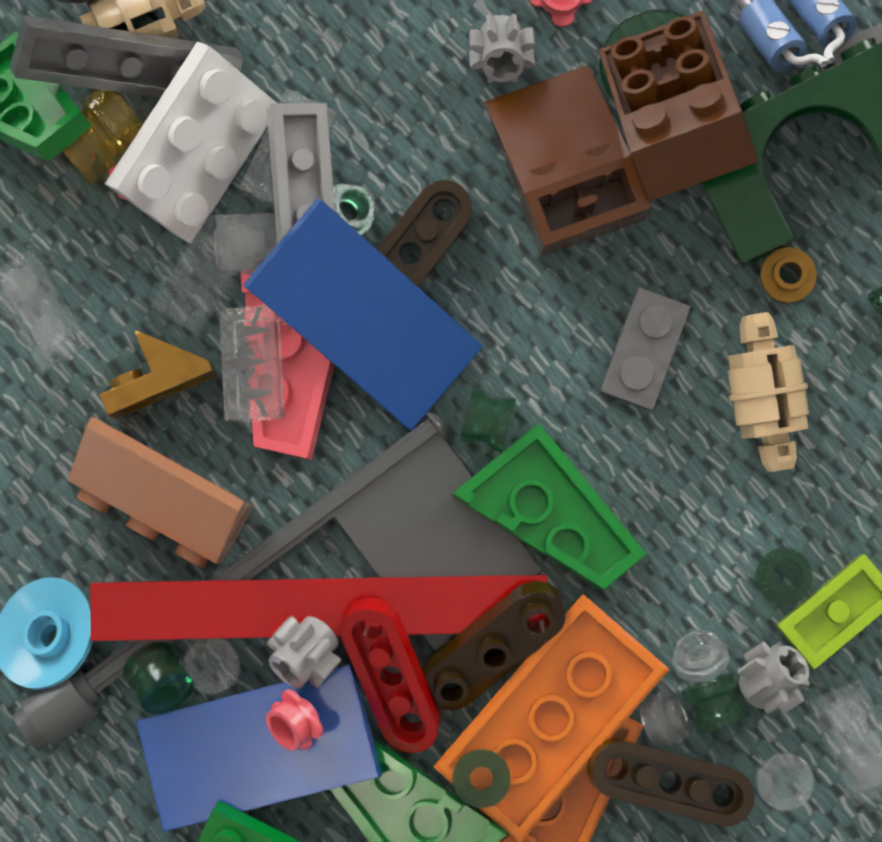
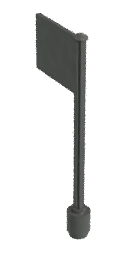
M429 412L425 414L428 418L426 421L212 580L252 579L333 517H335L379 577L535 575L543 570L519 539L451 497V494L471 479L472 475L446 442L449 432L445 421L439 415ZM458 634L422 635L436 652ZM170 639L131 640L88 673L84 674L80 671L57 686L35 690L20 702L22 708L12 715L14 722L27 741L36 750L40 751L48 744L55 747L99 714L94 703L101 698L100 691Z

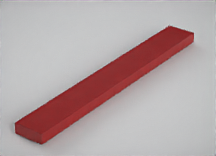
M545 574L92 582L90 583L91 641L272 637L289 616L295 618L299 624L307 616L315 617L329 626L336 636H341V625L348 608L354 602L363 598H378L392 605L398 612L407 635L460 634L518 586L532 581L548 583V579ZM534 614L528 620L533 622L541 621L546 615ZM365 620L371 626H381L376 621Z

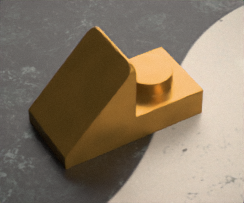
M135 331L151 372L143 375L141 369H136L119 375L109 382L112 389L99 394L107 415L118 419L218 375L214 365L209 360Z

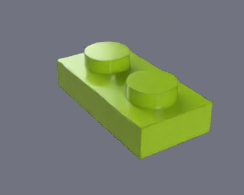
M859 554L774 626L789 644L804 657L808 667L815 670L882 614V574L865 554Z

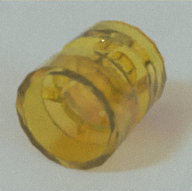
M95 89L82 99V113L92 124V127L79 136L74 144L62 150L91 186L107 175L110 168L116 166L115 156L118 153L124 155L143 126L126 102L114 91Z

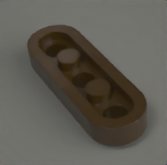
M439 180L427 185L382 241L377 250L420 288L468 226L472 214V203L469 194L461 185L449 180ZM440 202H448L454 207L455 213L449 220H439L433 213L434 207ZM407 245L418 247L421 251L420 259L414 264L404 263L399 256L403 247Z
M541 581L527 582L518 586L433 654L423 665L422 671L437 707L442 710H457L467 706L557 635L562 629L566 618L563 601L558 590L552 585ZM534 614L546 615L541 621L533 622L528 620ZM493 648L502 650V652L495 656L485 654ZM448 683L459 684V686L452 689L442 688Z
M618 738L603 742L593 751L588 760L587 774L590 782L598 791L612 799L726 827L742 822L750 814L754 805V789L749 779L737 770L724 765ZM620 757L622 760L620 773L615 776H608L606 771L608 762L613 758ZM668 771H673L675 774L673 786L667 790H662L660 787L662 775ZM720 785H726L729 790L727 800L721 804H715L713 801L714 790Z

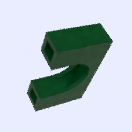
M871 39L861 41L840 54L843 62L825 71H822L820 65L812 66L789 80L792 86L790 89L774 97L771 96L769 91H764L739 105L759 162L702 182L701 185L742 267L793 243L794 237L766 183L763 172L765 151L774 135L787 123L811 114H828L842 118L854 125L866 137L882 169V42L874 45Z

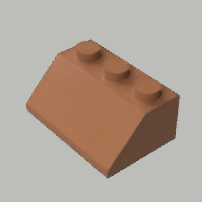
M93 416L85 428L67 480L81 488L76 497L77 499L105 514L112 505L130 515L125 524L127 527L153 541L156 540L159 533H162L179 543L174 553L203 569L208 560L222 565L254 508L250 503Z

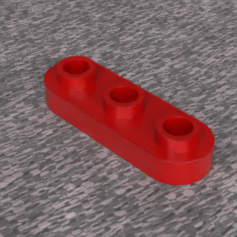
M363 598L354 602L348 608L340 630L341 639L385 740L399 751L406 753L425 751L436 740L441 716L401 618L392 605L381 599ZM365 620L376 621L381 626H371ZM385 667H395L401 673H391ZM412 713L417 715L421 720L416 723H411L405 718L404 715Z

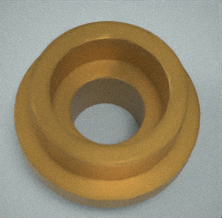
M784 247L775 250L764 260L760 269V282L764 291L769 297L781 303H795L804 299L812 291L816 283L817 272L813 260L808 254L797 248ZM791 265L796 268L799 275L796 283L787 284L780 278L779 272L782 266Z

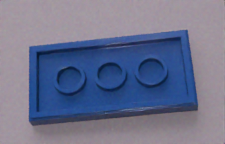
M318 198L243 284L247 290L410 431L414 429L483 347L481 343L333 209Z
M352 664L335 668L318 688H315L309 681L301 688H295L285 682L136 721L163 832L207 821L218 800L243 812L382 776L358 677ZM287 689L293 690L299 697L306 699L313 705L323 728V735L318 739L312 738V746L307 750L298 748L290 751L285 749L273 738L266 724V715L271 710V705L276 701L281 702V694Z

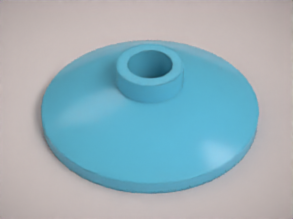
M48 577L32 581L14 593L0 613V669L9 680L17 685L34 690L57 686L69 679L81 667L89 654L93 643L91 641L90 600L78 586L67 580ZM57 629L56 637L50 644L49 636Z

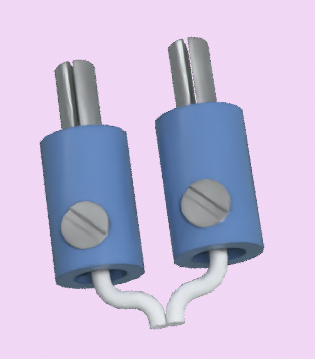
M735 0L742 9L739 16L740 27L775 72H786L797 65L816 62L821 67L832 63L835 60L833 56L834 50L847 41L857 27L855 16L842 0H788L821 45L826 47L824 57L818 54L806 55L808 48L806 42L774 0Z

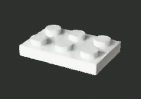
M197 41L105 184L174 235L192 244L267 128L268 107L271 104L278 103L213 48Z

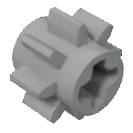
M489 14L486 15V21L483 23L481 30L470 29L471 70L483 68L488 83L493 81L517 82V77L522 73L524 67L534 68V29L530 27L521 30L516 14L510 16H492Z
M289 616L267 642V645L275 651L269 657L270 667L281 680L295 688H301L307 681L315 688H318L341 662V659L332 653L339 645L335 633L324 622L312 616H307L300 624L295 618Z
M780 641L770 648L765 642H762L744 654L747 664L738 669V674H740L739 686L743 696L752 706L764 709L767 714H770L777 708L786 713L805 701L800 691L810 685L808 681L809 668L804 657L796 649L790 646H783V643Z

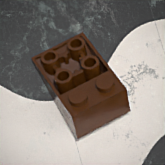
M704 10L689 16L675 18L668 24L636 36L622 38L615 44L599 49L627 144L649 202L759 162Z
M588 65L484 102L541 257L645 220L651 206L631 153Z

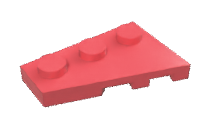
M241 273L242 292L245 294L247 322H244V325L269 328L267 331L245 337H249L247 343L255 354V357L250 356V358L266 361L250 367V369L256 367V370L249 379V384L252 387L249 389L273 392L269 395L250 400L253 445L259 449L312 461L335 365L247 290L243 284L251 275ZM262 307L256 324L251 325L257 308ZM255 400H260L268 416H263Z

